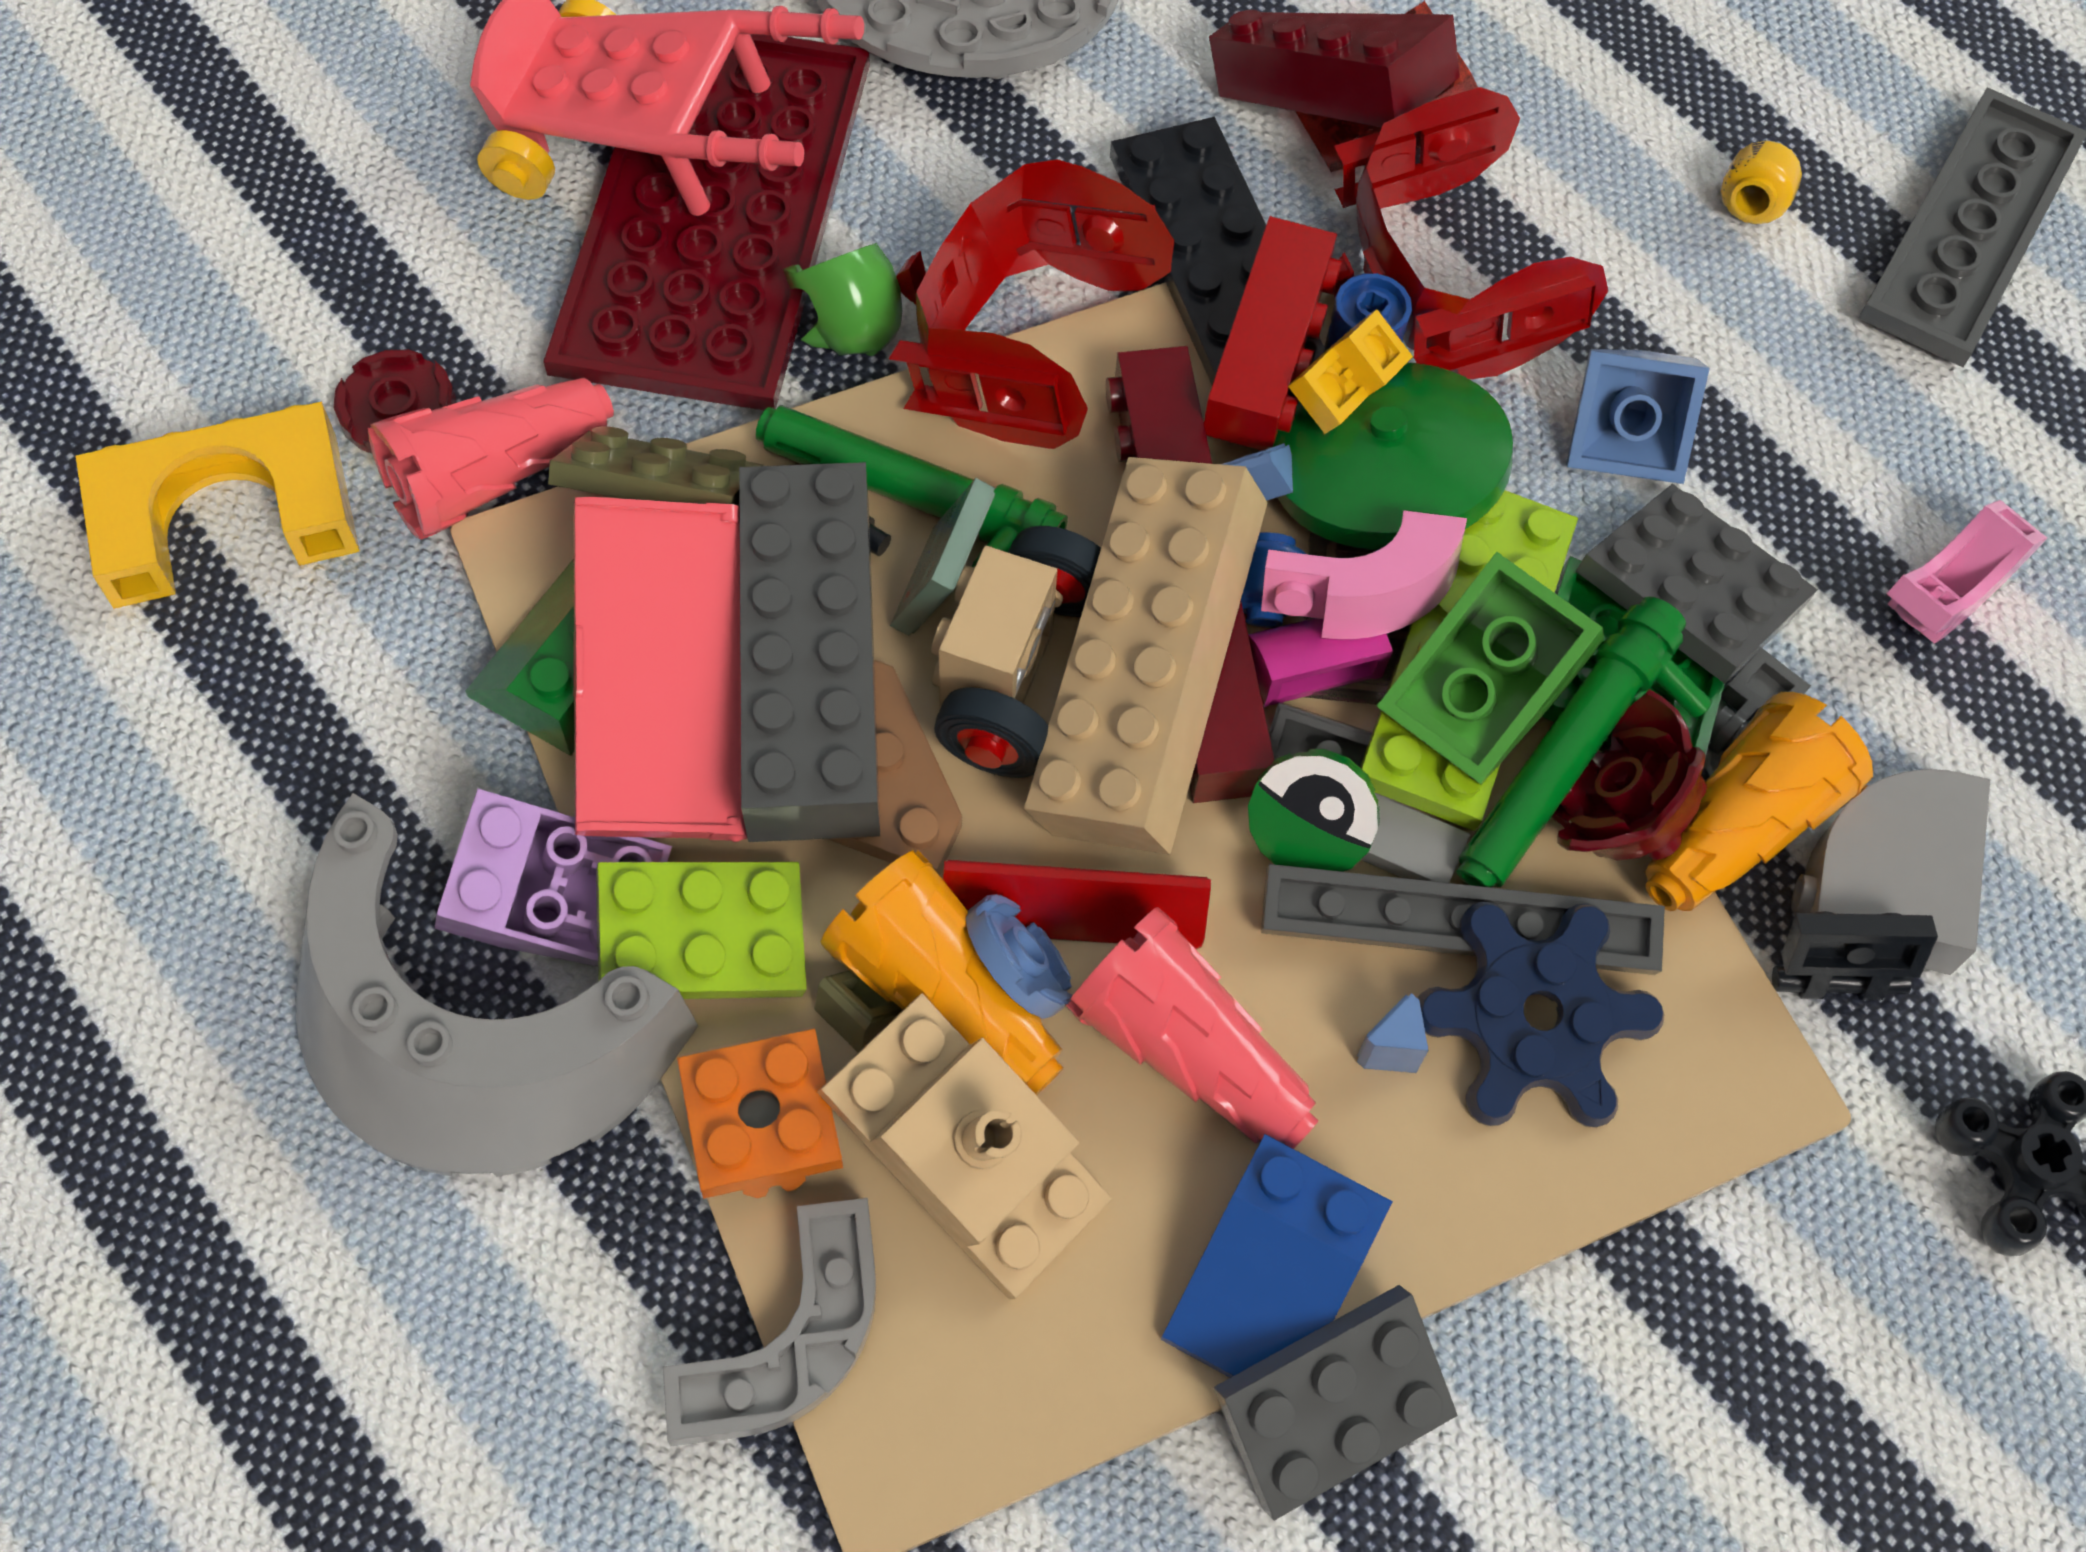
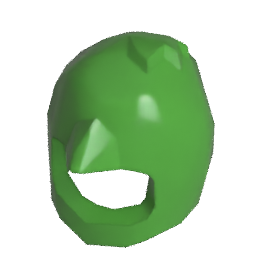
M877 243L848 252L804 270L799 265H792L783 269L789 287L804 290L809 295L818 315L817 323L801 339L802 342L816 348L831 349L838 355L865 353L868 356H874L896 337L902 321L901 288L892 264Z

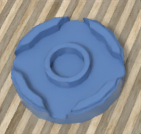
M997 894L985 896L969 909L966 916L968 934L979 958L994 980L1011 999L1027 1012L1042 1019L1053 1017L1066 1007L1072 997V994L1067 992L1072 987L1070 973L1059 951L1041 927H1037L1034 922L1025 927L1015 917L1022 910L1019 909L1020 906L1014 901Z

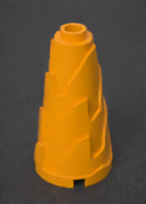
M1780 692L1770 697L1725 750L1717 769L1705 781L1707 784L1706 793L1701 799L1698 812L1681 833L1682 841L1679 848L1672 855L1664 859H1653L1648 864L1645 871L1648 881L1645 887L1652 900L1658 905L1665 906V910L1675 911L1677 909L1692 911L1715 891L1737 881L1761 860L1766 864L1808 827L1814 830L1851 799L1856 798L1873 778V766L1866 745L1853 727L1842 716L1831 726L1817 716L1827 705L1806 694Z
M912 850L904 854L877 874L855 895L860 902L855 906L851 914L849 915L842 909L824 932L820 942L825 950L886 1001L896 1003L903 1010L917 996L923 993L969 1044L984 1038L1036 1095L1045 1089L1063 1070L1064 1067L1056 1060L1063 1049L1043 1026L1041 1019L1027 1012L1011 999L994 980L979 958L969 937L966 924L968 911L936 872L933 865L919 850L916 853Z

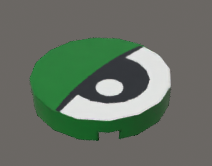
M1308 749L1307 752H1297L1293 755L1289 753L1277 758L1259 776L1248 804L1249 830L1260 852L1275 865L1339 872L1352 869L1370 851L1380 823L1378 799L1368 774L1350 758L1326 749Z

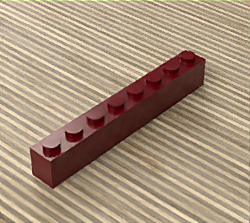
M1188 346L1117 352L1115 377L1106 378V400L1109 413H1119L1121 426L1115 427V448L1118 462H1127L1128 457L1212 464ZM1241 601L1190 782L1193 803L1251 797L1259 776L1275 761Z

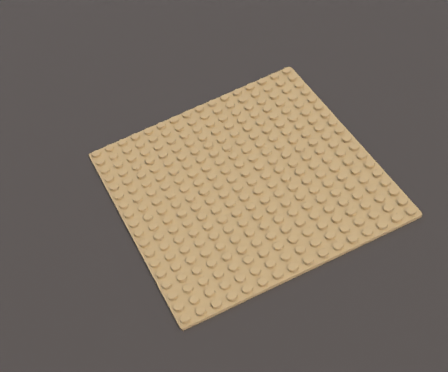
M1165 282L1004 336L1032 345L1070 372L1088 407L1079 436L1056 449L1000 441L959 427L952 417L903 409L915 390L909 369L791 408L969 478H977L995 488L1000 484L1010 486L1022 491L1023 498L1031 502L1036 498H1041L1054 503L1057 512L1068 516L1066 530L1082 535L1102 547L1127 463L1118 462L1115 448V427L1121 426L1119 413H1109L1106 400V378L1115 377L1117 352L1188 346L1203 422L1212 385ZM1322 292L1319 303L1328 305L1320 339L1325 346L1335 297L1334 295ZM919 367L924 385L933 386L927 368ZM975 373L983 401V406L980 411L988 412L979 380V374ZM759 419L686 443L687 450L707 454L715 449L738 451L746 455V461L764 464L763 466L802 465L764 449L763 443L758 441L755 436ZM1207 436L1212 464H1223L1262 451ZM558 486L466 517L451 526L452 538L496 652L574 559L575 497H615ZM868 490L869 516L874 518L877 528L891 535L890 544L881 556L871 552L874 660L894 667L962 814L961 830L946 861L961 860L1199 876L1211 879L1205 940L1203 946L1196 950L1221 976L1218 982L1263 1029L1260 1034L1308 1084L1309 1095L1316 1102L1309 1112L1319 1121L1294 1150L1393 1201L1334 1320L1397 1285L1402 1286L1413 1295L1423 1320L1832 1136L1849 1125L1851 1121L1849 1109L1716 892L1692 911H1681L1679 909L1675 911L1665 910L1662 972L1656 975L1597 969L1601 980L1607 986L1617 991H1648L1657 997L1663 1006L1665 1014L1663 1026L1653 1037L1645 1040L1616 1039L1610 1042L1603 1050L1601 1069L1606 1080L1615 1089L1618 1097V1110L1615 1117L1608 1124L1594 1128L1585 1127L1577 1123L1570 1115L1562 1097L1552 1089L1544 1087L1531 1088L1525 1092L1517 1103L1515 1113L1507 1122L1498 1126H1486L1478 1123L1471 1117L1466 1107L1465 1097L1469 1086L1474 1082L1479 1073L1480 1058L1476 1048L1469 1041L1458 1036L1437 1038L1426 1034L1429 1051L1417 1073L1364 1069L1357 1063V1054L1366 1035L1405 995L1409 996L1412 993L1417 998L1419 994L1428 988L1457 989L1468 985L1474 978L1477 969L1476 956L1261 933L1266 869L1269 864L1273 863L1260 852L1249 830L1248 804L1251 797L1193 803L1189 786L1170 855L1052 836L1024 810L1034 775L1025 778H1010L982 771L955 757L937 739L934 727L940 710L939 687L932 684V679L939 656L932 654L931 650L940 621L943 617L953 619L959 603L955 602L957 584L954 591L914 634L911 633L908 636L891 627L890 624L931 531L940 518ZM1278 498L1267 500L1268 504L1260 533L1269 532L1291 536L1296 541V547L1305 551L1308 555L1354 558L1376 551L1351 547L1327 540L1300 525L1283 508ZM979 533L965 566L972 567L973 562L984 546L988 544L979 539ZM1054 613L1052 637L1024 702L1025 705L1038 713L1048 726L1081 617H1070ZM1303 616L1283 618L1282 626L1312 618ZM1246 623L1248 634L1272 629L1256 627ZM1410 625L1387 633L1393 652L1381 678L1283 703L1373 732L1380 712L1377 705L1387 692ZM1278 704L1263 706L1268 732ZM1541 717L1501 762L1481 824L1554 724L1553 721ZM527 731L557 811L575 817V751L570 756ZM1602 744L1598 751L1607 750L1609 746ZM1408 806L1414 810L1431 816L1453 827L1470 833V837L1466 845L1469 843L1471 838L1476 833V831L1470 830L1468 828L1462 827L1455 823L1449 822L1437 816L1431 815L1424 811ZM1551 818L1500 888L1658 905L1649 896L1645 887L1648 881L1645 871L1653 859L1645 855L1641 858L1616 861L1605 857H1598L1592 851H1567L1557 843L1558 831L1564 828ZM642 837L672 846L667 862H799L806 991L802 997L684 999L698 1027L677 1057L815 1029L827 1083L858 1052L814 1010L818 985L821 980L826 976L849 971L825 950L820 941L824 932L838 913L844 909L850 915L855 906L860 902L855 895L891 863L828 839L748 842V839L733 842L705 838ZM1362 860L1352 869L1344 871L1401 878ZM1458 862L1449 883L1467 885L1457 875L1456 871L1461 865ZM943 867V869H942V871H941V874H940V877H941L942 879H943L944 867ZM1050 939L1059 951L1070 973L1072 987L1067 992L1073 996L1082 983L1117 944ZM1530 995L1524 1004L1526 1021L1538 1030H1551L1557 1021V1003L1555 1001L1552 1002L1543 995ZM1067 1007L1063 1008L1053 1017L1040 1018L1043 1026L1063 1049L1056 1060L1064 1068L1037 1096L1080 1142L1070 1153L1113 1199L1016 1299H1008L833 1109L832 1113L843 1168L805 1176L806 1181L793 1191L787 1192L781 1186H773L769 1188L766 1197L754 1198L744 1195L741 1190L706 1198L764 1348L787 1329L800 1305L803 1270L797 1206L868 1198L876 1273L875 1312L869 1335L858 1360L844 1381L816 1408L793 1421L842 1552L910 1551L1222 1410L1213 1387L1229 1379V1377L1162 1341L1161 1337L1260 1143H1254L1201 1099L1194 1102L1145 1061L1141 1065L1138 1064L1092 1026L1081 1023ZM676 1057L662 1076L661 1081L697 1173L679 1065Z

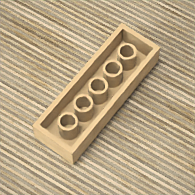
M1128 457L1049 722L1048 735L1039 756L1024 810L1052 836L1167 855L1171 854L1268 504L1246 466Z

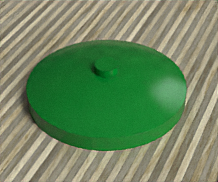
M1409 362L1385 386L1370 394L1339 426L1324 434L1299 401L1290 432L1278 430L1274 446L1283 443L1285 446L1289 445L1292 453L1293 493L1277 497L1289 515L1309 531L1327 540L1351 547L1371 550L1381 549L1394 539L1401 527L1403 511L1467 518L1465 529L1470 527L1486 515L1502 496L1509 482L1513 461V439L1509 420L1502 407L1489 392L1472 380L1453 371Z

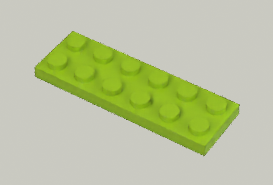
M1504 490L1502 496L1491 510L1476 523L1465 529L1457 573L1453 584L1435 608L1416 622L1410 624L1387 692L1496 552L1555 593L1578 517ZM1381 710L1360 766L1368 774L1375 788L1374 793L1476 831L1483 821L1500 767L1499 765L1485 782L1480 785Z

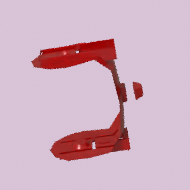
M1482 87L1427 102L1384 123L1380 132L1334 146L1343 164V187L1334 190L1343 208L1356 204L1358 233L1365 259L1364 273L1381 274L1393 278L1406 289L1411 297L1412 312L1403 340L1407 347L1414 350L1416 363L1440 367L1468 379L1494 377L1503 374L1554 348L1574 332L1589 328L1593 314L1608 293L1603 266L1571 256L1533 263L1498 281L1471 299L1428 289L1423 286L1387 231L1380 209L1440 195L1472 181L1509 150L1520 117L1508 96ZM1421 131L1420 163L1415 164L1416 137L1414 133ZM1365 165L1359 182L1355 183V167ZM1345 252L1339 258V260H1342V265L1333 293L1335 299L1340 286L1348 279L1354 277V271ZM1509 312L1506 334L1508 340L1502 341L1504 314Z
M1058 159L1024 164L971 202L940 246L927 273L921 251H918L905 261L896 276L901 293L916 305L920 343L900 340L889 357V360L907 362L915 389L903 409L952 417L957 426L994 439L1047 449H1056L1079 436L1088 407L1070 372L1030 344L994 333L966 331V328L1005 277L1042 266L1051 265L1080 281L1107 291H1141L1161 279L1171 271L1174 239L1156 212L1155 205H1150L1117 181L1083 166ZM1068 205L1083 206L1077 207L1074 212L1081 245H1076L1077 239L1070 206ZM919 367L927 368L933 386L924 385ZM975 373L979 374V380L988 412L980 411L983 406V401Z

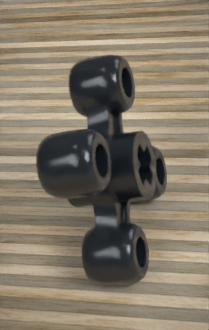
M2068 1071L2054 1072L2044 1077L2034 1086L2029 1094L2028 1101L2030 1112L2033 1116L2032 1122L2027 1128L2016 1129L2004 1125L1998 1120L1997 1114L1990 1105L1974 1097L1959 1098L1947 1105L1936 1118L1934 1129L1936 1138L1944 1149L1958 1156L1978 1155L1994 1163L1993 1170L1996 1181L2005 1192L2001 1200L1986 1211L1982 1217L1980 1229L1987 1245L1998 1254L2008 1257L2021 1256L2036 1248L2042 1242L2047 1231L2043 1205L2048 1198L2061 1197L2070 1200L2077 1205L2078 1211L2086 1220V1165L2082 1163L2083 1154L2080 1144L2071 1134L2073 1127L2086 1118V1080L2075 1073Z

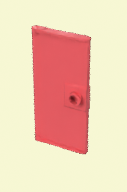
M575 497V835L705 838L733 842L748 839L741 809L740 507L737 505Z

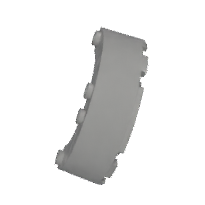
M352 793L337 814L325 836L315 862L309 885L295 998L296 1026L300 1049L307 1070L328 1107L351 1132L373 1149L413 1168L446 1176H452V1173H493L497 1177L526 1172L552 1164L551 1158L572 1150L589 1139L595 1142L602 1138L644 1101L697 1029L698 1024L679 990L647 970L628 966L619 967L608 972L596 984L566 1003L544 1012L513 1019L493 1020L463 1016L442 1009L425 1000L414 992L396 972L388 957L382 939L395 919L391 912L380 904L384 876L390 858L397 847L398 834L395 825L381 809Z

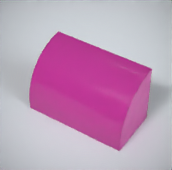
M1318 618L1248 634L1263 706L1266 707L1278 704L1279 702L1282 703L1381 678L1393 652L1387 634L1360 639L1321 638L1324 619Z

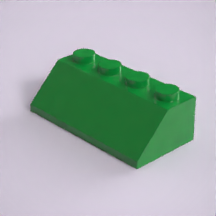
M574 559L465 690L467 697L570 756L575 751Z

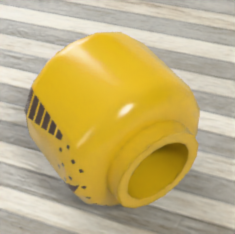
M1764 140L1753 142L1742 148L1732 160L1723 177L1721 194L1725 207L1731 215L1739 220L1756 225L1770 223L1781 217L1792 204L1799 189L1802 178L1800 161L1791 149L1778 142Z

